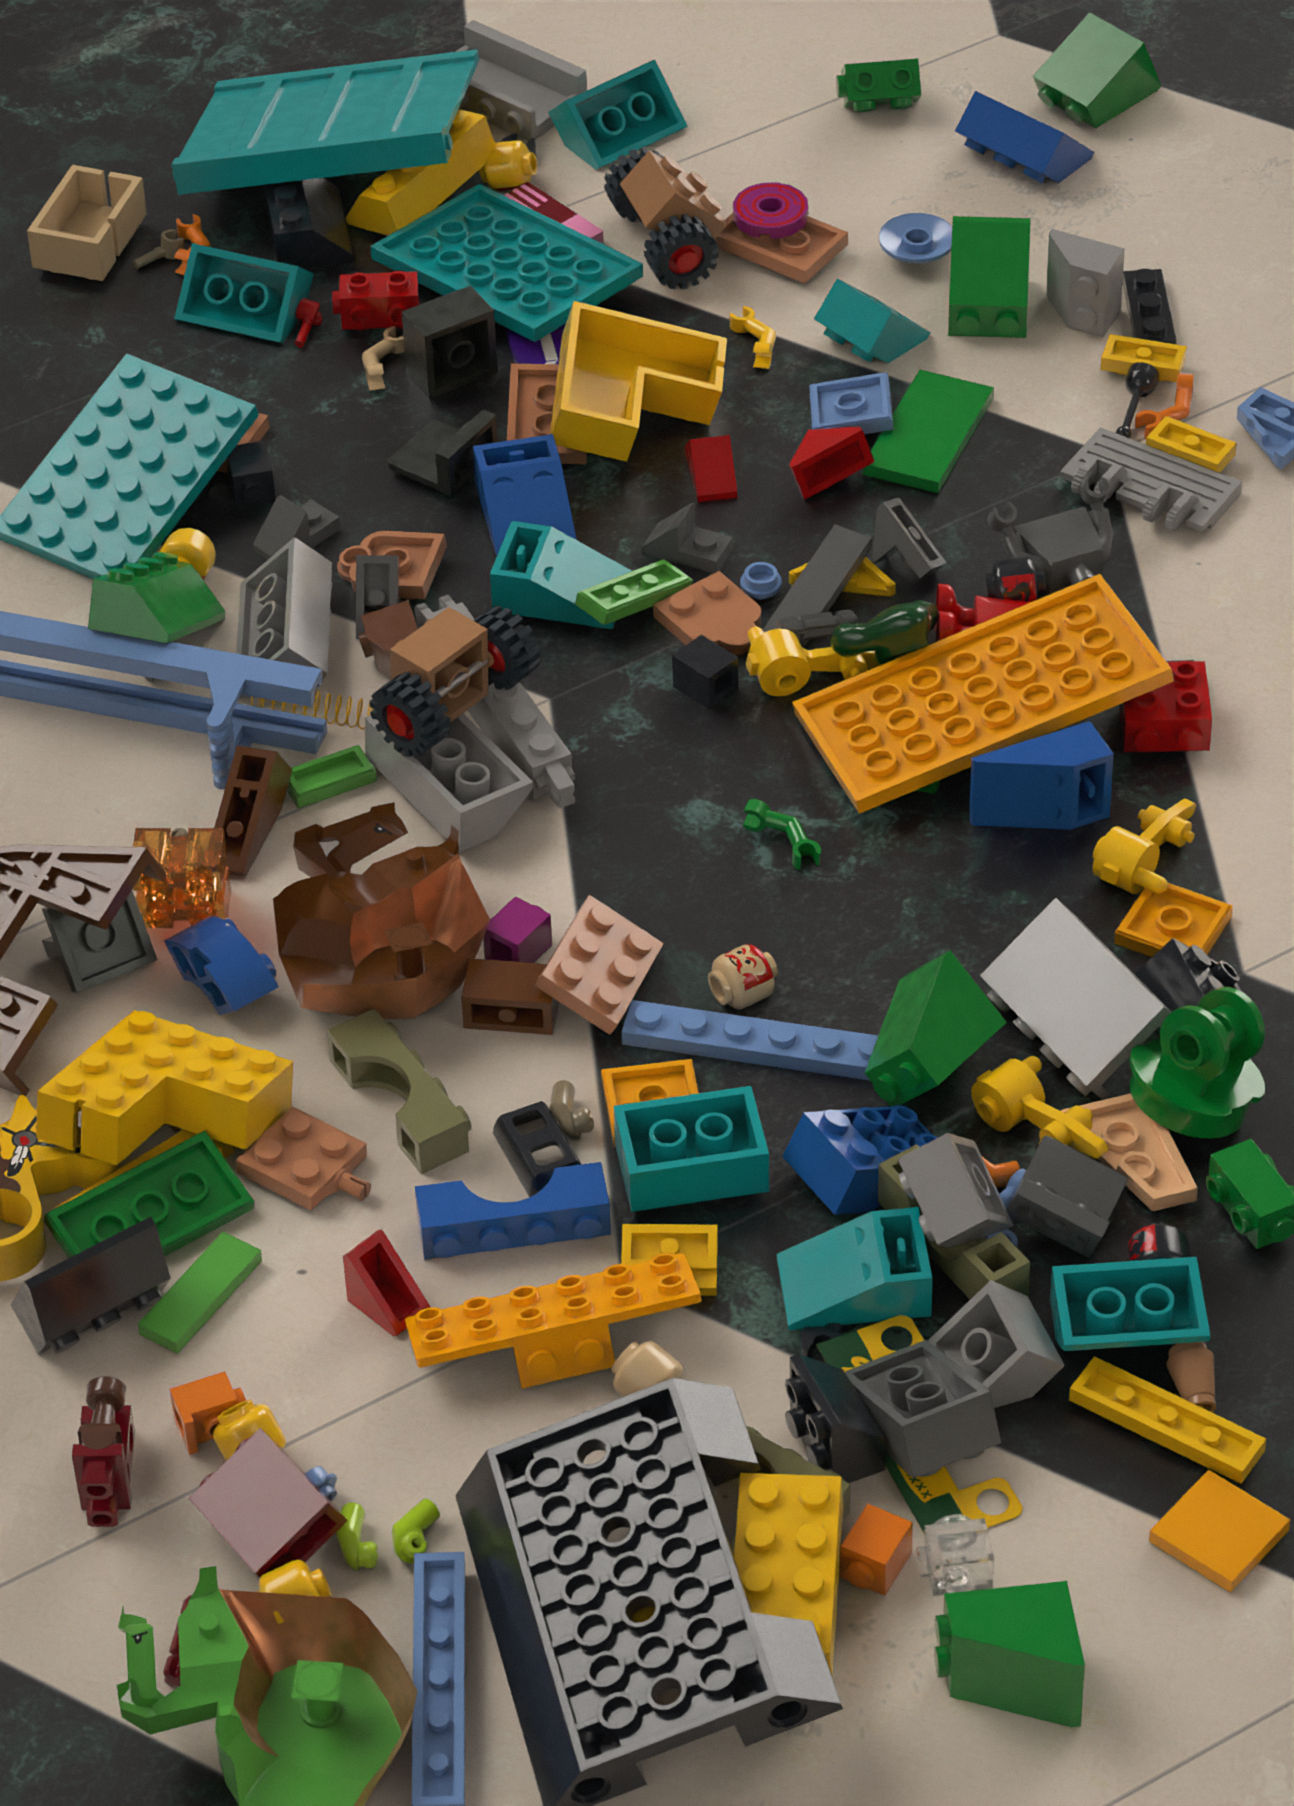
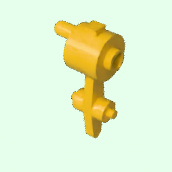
M755 626L750 628L747 633L751 646L747 656L746 668L750 676H757L761 688L772 696H786L797 692L808 682L811 671L842 672L846 680L868 671V668L881 665L877 662L874 651L844 657L838 655L832 647L806 650L801 647L798 637L787 629H773L763 632L760 627Z
M1184 798L1166 811L1155 805H1150L1146 810L1141 809L1137 818L1141 820L1140 828L1144 832L1140 836L1122 827H1113L1105 836L1099 839L1094 848L1092 868L1094 876L1132 894H1138L1144 888L1157 894L1165 892L1168 887L1167 880L1154 873L1160 855L1159 846L1167 841L1182 847L1186 842L1191 843L1193 841L1195 833L1191 832L1192 823L1187 820L1194 814L1196 803Z
M1029 1056L1023 1061L1009 1059L993 1071L987 1070L976 1078L977 1082L971 1089L974 1106L979 1116L995 1130L1007 1132L1021 1121L1027 1119L1041 1129L1039 1132L1040 1140L1044 1136H1049L1095 1159H1098L1108 1151L1105 1141L1090 1131L1093 1128L1091 1119L1093 1114L1088 1108L1084 1109L1081 1106L1075 1105L1063 1113L1044 1103V1089L1036 1076L1042 1067L1038 1057Z

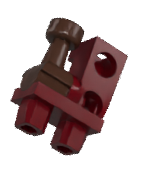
M108 1376L94 1378L87 1384L86 1403L88 1406H82L81 1426L77 1432L79 1444H73L72 1461L81 1510H87V1523L91 1527L117 1526L119 1510L131 1509L132 1502L130 1481L135 1441L131 1405H124L126 1396L125 1384L119 1379Z

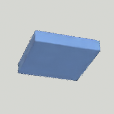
M878 373L809 385L812 429L859 426L864 434L894 430L888 373Z

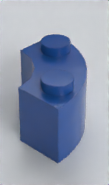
M215 916L207 917L164 940L183 979L191 981L203 991L219 1016L234 1012L279 987L274 978L276 977V969L271 959L264 953L259 955L229 918L223 920Z

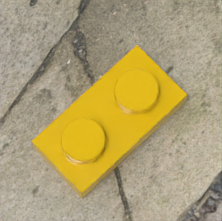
M1109 334L1101 356L1100 370L1127 375L1132 364L1144 362L1157 369L1159 373L1158 381L1177 382L1178 373L1182 372L1186 360L1187 346Z
M1165 416L1146 437V445L1218 473L1236 455V442Z

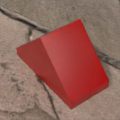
M858 426L808 430L789 466L800 494L805 500L875 461L864 432Z
M730 435L690 439L684 445V453L697 502L737 498Z
M382 1229L377 1230L343 1256L347 1301L392 1336H397L407 1329L405 1322L407 1317L414 1316L417 1312L431 1307Z

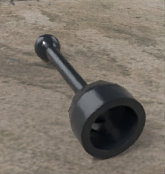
M1144 362L1132 364L1125 379L1126 389L1132 395L1124 422L1122 426L1117 428L1116 433L1127 438H1131L1132 435L1130 426L1139 399L1151 394L1159 380L1157 369Z

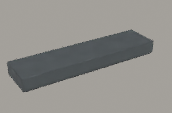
M835 524L763 628V632L777 629V620L780 618L794 616L795 620H798L800 615L828 612L872 548L871 538ZM801 636L799 637L801 647L804 648L809 640H803Z

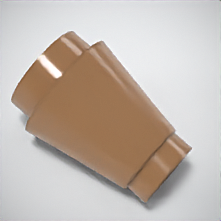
M1204 1342L1178 1343L1174 1345L1168 1352L1169 1359L1166 1362V1367L1181 1398L1213 1412L1216 1409L1213 1353L1207 1349Z

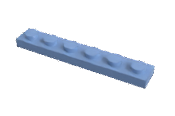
M632 1000L622 1029V1045L868 1081L870 1080L864 1072L878 1038V1035Z
M465 1552L414 1553L413 1683L418 1691L412 1715L411 1806H465Z

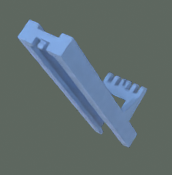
M0 611L1 651L209 688L212 698L0 660V696L208 734L210 756L213 762L214 786L218 789H225L237 745L250 747L252 743L317 754L327 734L326 719L237 703L242 694L312 707L315 702L314 690L316 687H320L323 682L322 670L319 668L175 642H157L88 629L87 626Z

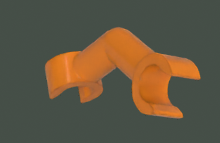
M193 214V224H183L179 218L176 219L178 237L190 240L193 244L211 247L209 240L201 231V218L198 215ZM191 247L188 250L179 249L176 252L174 258L182 260V264L176 269L175 273L185 275Z
M1178 373L1174 406L1159 412L1143 410L1137 413L1135 416V428L1147 425L1145 426L1144 439L1165 416L1178 421L1188 417L1193 396L1194 374Z

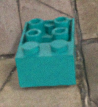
M511 521L490 572L492 608L501 606L502 610L505 608L512 610V615L518 614L520 616L613 629L616 621L603 625L575 605L577 593L629 573L632 570L552 526Z
M919 1207L871 1211L776 1254L788 1330L804 1329L806 1326L824 1327L829 1323L849 1325L880 1322L899 1315H905L910 1318L932 1317V1273L924 1233L919 1222Z

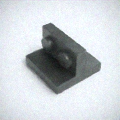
M133 890L126 898L107 930L51 908H42L51 933L50 937L42 940L47 957L59 958L61 960L72 992L78 993L158 960Z

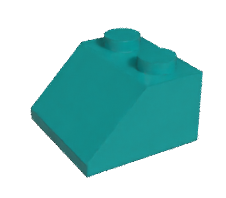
M838 278L814 317V320L826 327L823 332L824 335L841 345L846 340L854 345L850 351L870 363L874 357L890 363L927 340L931 334L930 331L877 298Z

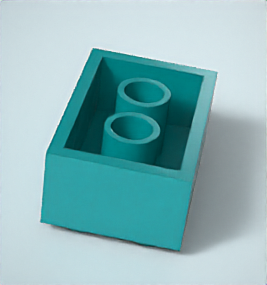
M751 1086L613 1106L615 1146L631 1212L769 1192V1151Z

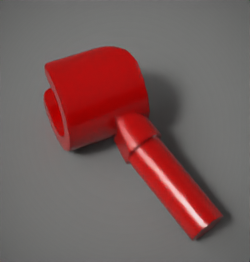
M307 298L300 300L296 308V318L302 321V326L295 340V345L299 348L304 346L313 325L319 326L323 321L322 314L318 311L320 303Z

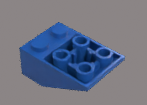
M553 434L473 446L475 484L496 557L511 521L552 526L577 540L561 460Z
M1088 721L971 758L969 821L974 826L1071 830L1109 818L1114 754L1092 723Z
M903 1105L803 1112L782 1157L834 1215L870 1212L881 1206L878 1203V1164L916 1144L921 1147L938 1137L931 1134L918 1120L917 1114L912 1109Z

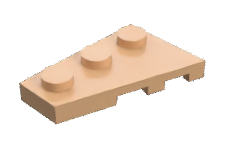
M1131 1093L1080 1105L1084 1109L1088 1108L1093 1114V1118H1091L1093 1128L1090 1131L1103 1139L1108 1146V1151L1099 1157L1098 1160L1103 1165L1126 1176L1127 1182L1125 1186L1152 1212L1197 1201L1198 1188L1168 1128L1147 1116L1135 1103ZM1070 1108L1063 1109V1110H1060V1111L1063 1112V1113H1065V1112L1068 1111Z

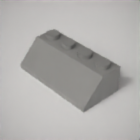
M294 537L241 582L236 654L319 668L322 670L323 681L329 670L328 647L330 643L332 562ZM241 694L240 698H251V696Z
M464 713L447 726L450 728V732L443 740L419 757H414V755L411 757L405 756L404 750L400 753L394 749L395 743L391 741L388 744L383 739L386 736L383 730L378 732L375 727L379 721L372 719L371 715L365 717V755L369 761L446 839L450 835L451 825L459 831V852L497 837L533 789V781Z

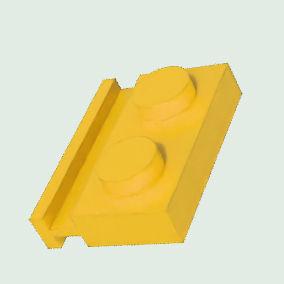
M622 1224L621 1264L634 1265L647 1262L652 1257L662 1253L685 1254L701 1296H717V1225Z

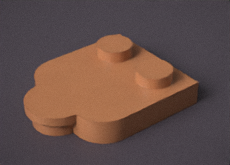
M378 531L363 539L360 546L349 547L340 554L337 564L338 574L342 579L351 582L352 589L356 593V555H398L399 598L425 599L447 548L445 534Z
M720 571L653 604V617L685 645L702 634L734 655L744 654L749 651L751 646L747 637L749 629L755 626L761 628L760 606Z

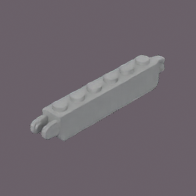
M449 595L439 597L438 611L432 612L426 603L416 605L414 610L420 627L448 607L474 620L463 602L456 604ZM519 682L509 690H505V688L501 690L495 689L494 683L490 686L488 685L489 694L470 707L468 712L482 732L533 781V789L528 795L529 799L534 800L548 795L559 809L574 804L575 797L573 793L575 788L573 780H575V774L572 770V755L522 684Z

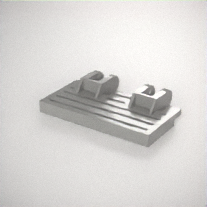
M1101 427L1060 471V478L1071 481L1072 492L1079 495L1086 479L1089 481V487L1092 483L1096 484L1093 491L1095 494L1101 493L1099 480L1101 477H1104L1108 481L1109 490L1103 503L1116 492L1117 500L1143 509L1142 518L1149 522H1153L1163 511H1166L1168 513L1164 527L1172 531H1176L1186 519L1188 520L1187 527L1202 533L1206 528L1211 529L1241 495L1242 481Z

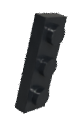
M1143 268L1123 271V289L1133 338L1177 344L1162 269Z

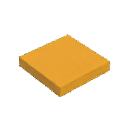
M1168 883L1166 891L1161 894L1144 888L1115 931L1114 944L1153 957L1174 938L1189 947L1196 945L1208 955L1232 918L1233 905Z
M692 1059L601 1069L602 1086L614 1147L616 1146L613 1106L698 1094Z
M1208 1470L1149 1531V1542L1231 1593L1289 1531L1290 1519L1211 1470Z

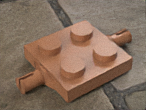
M293 1106L236 1159L238 1174L309 1210H313L325 1197L342 1190L358 1198L360 1201L365 1200V1197L367 1198L371 1191V1183L352 1175L353 1170L367 1157V1143Z

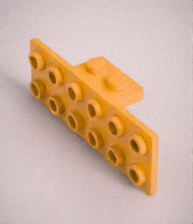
M662 1253L652 1257L647 1262L634 1265L615 1264L605 1268L603 1272L586 1276L567 1275L558 1279L556 1283L539 1287L520 1286L510 1291L509 1294L492 1298L484 1296L473 1297L463 1302L462 1305L445 1309L438 1307L426 1308L417 1312L414 1316L407 1317L405 1322L417 1367L422 1368L512 1347L519 1381L523 1389L612 1368L615 1363L608 1324L700 1303L702 1300L700 1290L685 1254Z

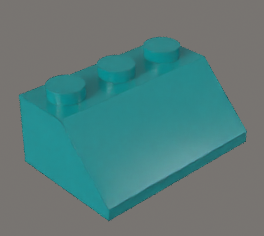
M655 59L567 99L548 112L564 146L595 170L618 160V157L622 154L624 157L629 155L630 150L635 149L637 151L688 126Z
M192 243L174 319L284 343L299 321L296 318V308L300 300L303 298L308 299L314 274L298 266Z
M1197 1257L1052 1266L1050 1307L1055 1340L1063 1351L1210 1341V1330Z

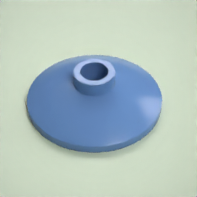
M903 214L890 219L882 226L879 232V244L886 254L897 260L909 263L932 262L943 258L951 252L952 226L946 220L931 214Z

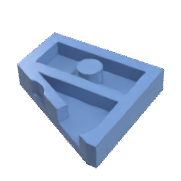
M1260 387L1238 406L1237 420L1275 466L1283 469L1294 459V402Z

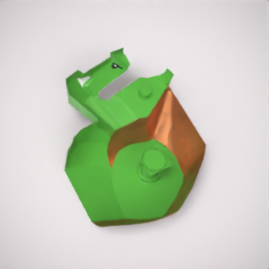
M216 1566L199 1568L197 1587L188 1602L187 1608L178 1617L180 1687L164 1696L156 1687L153 1627L147 1623L146 1618L124 1614V1607H122L118 1628L126 1633L128 1681L116 1686L121 1717L151 1735L216 1718L215 1734L220 1766L226 1785L239 1806H363L403 1744L411 1724L418 1690L397 1652L364 1611L347 1598L222 1590L218 1587ZM278 1611L284 1622L277 1623L273 1612Z

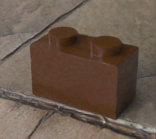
M469 958L461 995L463 1028L553 1035L559 1001L534 986L546 964Z

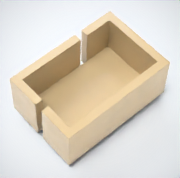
M72 165L27 230L32 268L103 281L116 262V256H120L147 215L142 177L110 172L108 175L112 205L110 207L107 200L104 170Z

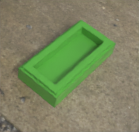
M356 745L292 767L287 792L299 809L377 782L376 770L361 747Z

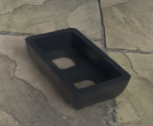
M540 1101L502 1114L497 1118L493 1127V1135L529 1197L540 1192L548 1184L555 1168L581 1165L579 1158L546 1103ZM542 1118L546 1125L544 1129L526 1135L520 1134L516 1129V1126ZM549 1146L559 1147L564 1159L545 1166L538 1165L531 1155L534 1151Z

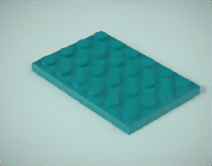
M481 184L472 187L371 245V258L394 271L417 272L418 283L443 296L471 285L494 310V320L496 323L534 342L566 324L573 301L596 306L643 277V263Z
M126 353L1 513L0 540L91 579L107 574L109 569L124 568L125 563H137L139 558H151L257 419L259 413L256 405Z

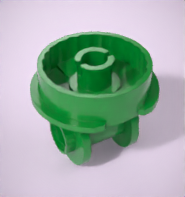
M1220 987L1204 995L1199 1001L1198 1006H1183L1168 1014L1162 1023L1160 1038L1149 1042L1145 1046L1137 1044L1130 1052L1129 1062L1132 1076L1129 1087L1133 1100L1138 1107L1158 1124L1191 1137L1220 1138L1237 1131L1244 1122L1251 1102L1258 1103L1265 1094L1263 1077L1251 1060V1058L1259 1053L1265 1039L1264 1021L1256 1004L1240 990L1231 987Z

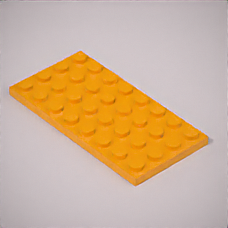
M1098 574L792 702L796 717L860 814L970 768L971 758L1053 733L1174 682L1171 667L1102 575Z

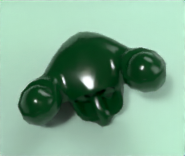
M918 600L912 603L897 604L885 609L866 624L842 623L833 631L832 638L829 640L830 645L838 655L844 657L874 651L877 662L881 665L928 645L929 632L934 629L938 620L937 607L934 603Z

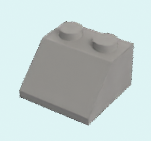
M1051 229L1048 242L1046 296L1068 328L1104 337L1121 312L1125 248Z
M946 1133L898 1158L903 1170L899 1174L900 1182L907 1195L911 1199L916 1198L923 1215L919 1216L921 1228L931 1242L936 1241L937 1245L952 1248L1014 1226L975 1141Z
M992 1280L928 1340L929 1343L990 1390L994 1408L1033 1397L1065 1366L1028 1296Z

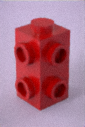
M393 271L391 273L340 275L339 291H332L333 314H341L342 330H366L394 326L399 329L403 328L402 311L419 305L417 272Z

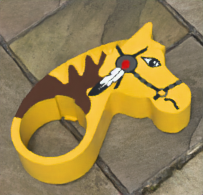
M20 1095L17 1098L11 1119L0 1125V1220H4L5 1223H14L25 1227L17 1234L0 1240V1281L11 1280L28 1273L44 1257L47 1242L39 1196L63 1192L72 1186L86 1189L119 1169L118 1165L81 1154V1127H78V1145L73 1151L36 1139L37 1108L34 1109L25 1095Z

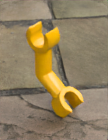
M743 306V317H737L735 314L729 313V327L732 331L737 333L748 332L759 339V342H755L753 353H756L753 367L769 369L776 332L757 320L754 310L750 307Z

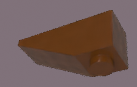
M409 600L361 615L365 632L358 634L365 658L374 656L379 672L390 679V649L398 641L405 639L418 629Z
M237 745L204 863L206 870L247 876L282 810L292 774L291 767L277 751Z

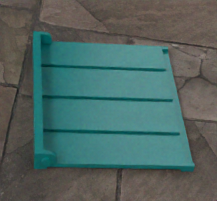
M475 49L217 81L214 87L215 93L180 156L176 157L171 164L178 195L448 163L453 148L449 130L479 63L478 51Z

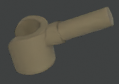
M176 230L163 231L161 233V246L133 260L136 269H139L162 257L176 259L174 258L176 252L179 249H183L184 238L176 239Z

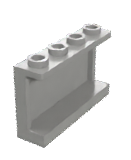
M475 20L464 26L465 45L456 52L477 49L479 63L459 109L485 115L488 123L511 134L516 133L518 137L529 141L531 138L538 139L555 126L548 113L550 110L565 100L587 91V72L585 69Z
M1057 898L980 975L992 988L987 993V996L1005 1013L1012 1009L1018 1015L1013 1023L1030 1040L1033 1041L1038 1036L1045 1043L1039 1050L1057 1068L1065 1064L1071 1070L1070 1074L1066 1077L1069 1082L1084 1096H1087L1092 1091L1102 1100L1107 1099L1111 1095L1102 1084L1130 1056L1132 1048L1137 1044L1141 1045L1158 1027L1161 1028L1164 1019L1171 1013L1135 974Z

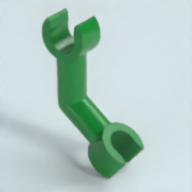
M748 800L743 811L747 813L742 825L744 828L757 832L767 827L785 832L793 847L792 865L800 870L801 856L807 855L812 857L815 864L819 867L821 847L817 842L807 838L797 818L771 811L770 807L761 800Z

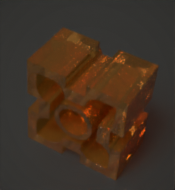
M135 828L133 847H146L167 874L163 882L142 874L133 887V891H137L136 901L146 928H174L175 921H189L192 926L210 916L219 917L223 920L228 918L231 884L229 867L225 866L227 850L224 828H188L187 836H172L171 828Z

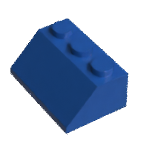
M977 91L974 92L955 129V132L967 138L964 143L966 147L984 155L986 149L996 153L993 158L995 161L1011 169L1014 168L1016 163L1025 167L1024 175L1042 184L1045 178L1060 183L1091 160L1095 153L1067 134Z

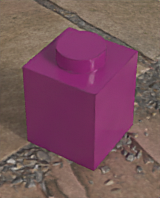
M515 896L489 921L483 937L485 959L535 963L552 947L551 914L545 912L541 907L532 905Z

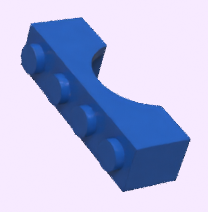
M601 1162L555 1168L550 1181L540 1192L527 1199L515 1202H494L483 1199L471 1192L462 1180L415 1186L417 1219L424 1260L611 1235L610 1203Z

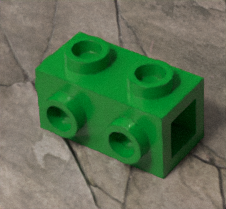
M918 58L844 64L841 70L842 75H836L837 97H844V107H854V112L876 110V105L891 104V109L913 107V102H918L922 96Z
M1252 1139L1210 1154L1209 1176L1206 1177L1207 1190L1215 1202H1220L1231 1216L1235 1229L1240 1234H1245L1256 1249L1273 1242H1282L1294 1234V1186L1287 1185L1277 1172L1276 1165L1268 1154H1263Z

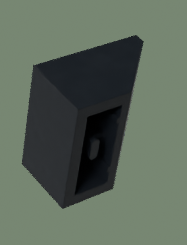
M1174 938L1135 973L1137 978L1171 1012L1183 1006H1198L1199 1001L1204 995L1220 987H1231L1241 991L1237 984L1240 980L1239 975L1230 964L1223 960L1216 962L1209 958L1198 946L1192 945L1189 947Z
M800 1354L791 1356L790 1378L785 1380V1388L790 1400V1410L785 1412V1418L792 1436L795 1439L801 1437L804 1442L808 1461L825 1471L829 1470L837 1473L849 1484L885 1471L886 1439L844 1370Z

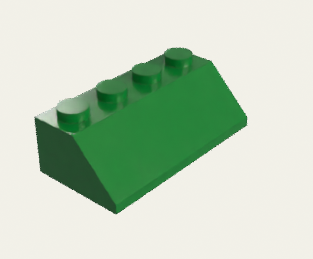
M155 552L151 558H139L137 563H125L124 568L109 569L107 574L93 579L88 629L170 643L225 620L226 611L192 564L179 562L178 555Z

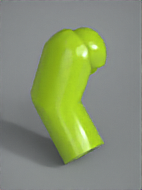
M422 1499L392 1526L393 1550L395 1555L403 1562L414 1563V1553H426L428 1545L427 1541H424L423 1532L440 1517L438 1508L429 1499Z
M347 1503L342 1507L341 1513L348 1521L336 1532L345 1562L349 1567L358 1571L360 1567L372 1569L377 1565L378 1553L376 1551L378 1545L373 1541L361 1542L365 1510L358 1503Z

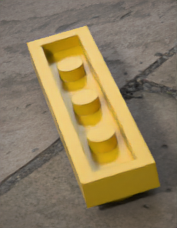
M1095 1356L1070 1387L1069 1401L1242 1484L1265 1452L1266 1438Z

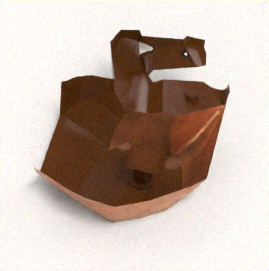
M394 802L373 806L369 812L325 827L314 824L295 832L293 848L298 869L310 878L299 880L284 888L278 896L273 898L279 957L301 1008L353 1017L376 1009L383 1019H411L439 1004L462 985L466 977L469 958L475 959L490 918L460 859L459 831L451 825L450 835L444 843L432 847L417 846L373 863L362 875L350 873L353 864L408 834L402 819L395 813Z

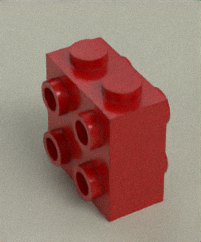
M1205 661L1167 662L1172 669L1174 682L1119 704L1124 752L1210 751L1212 712Z

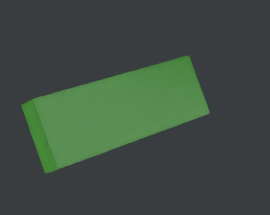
M663 559L579 591L575 605L601 624L606 625L652 607L653 604L690 586L692 579Z
M222 1232L139 1321V1335L178 1354L262 1262L261 1250Z

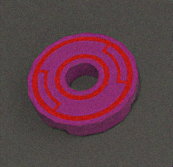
M778 182L759 183L749 186L739 192L733 201L734 223L741 231L752 237L760 238V233L770 234V239H780L793 235L805 226L809 214L808 199L803 192L791 185Z

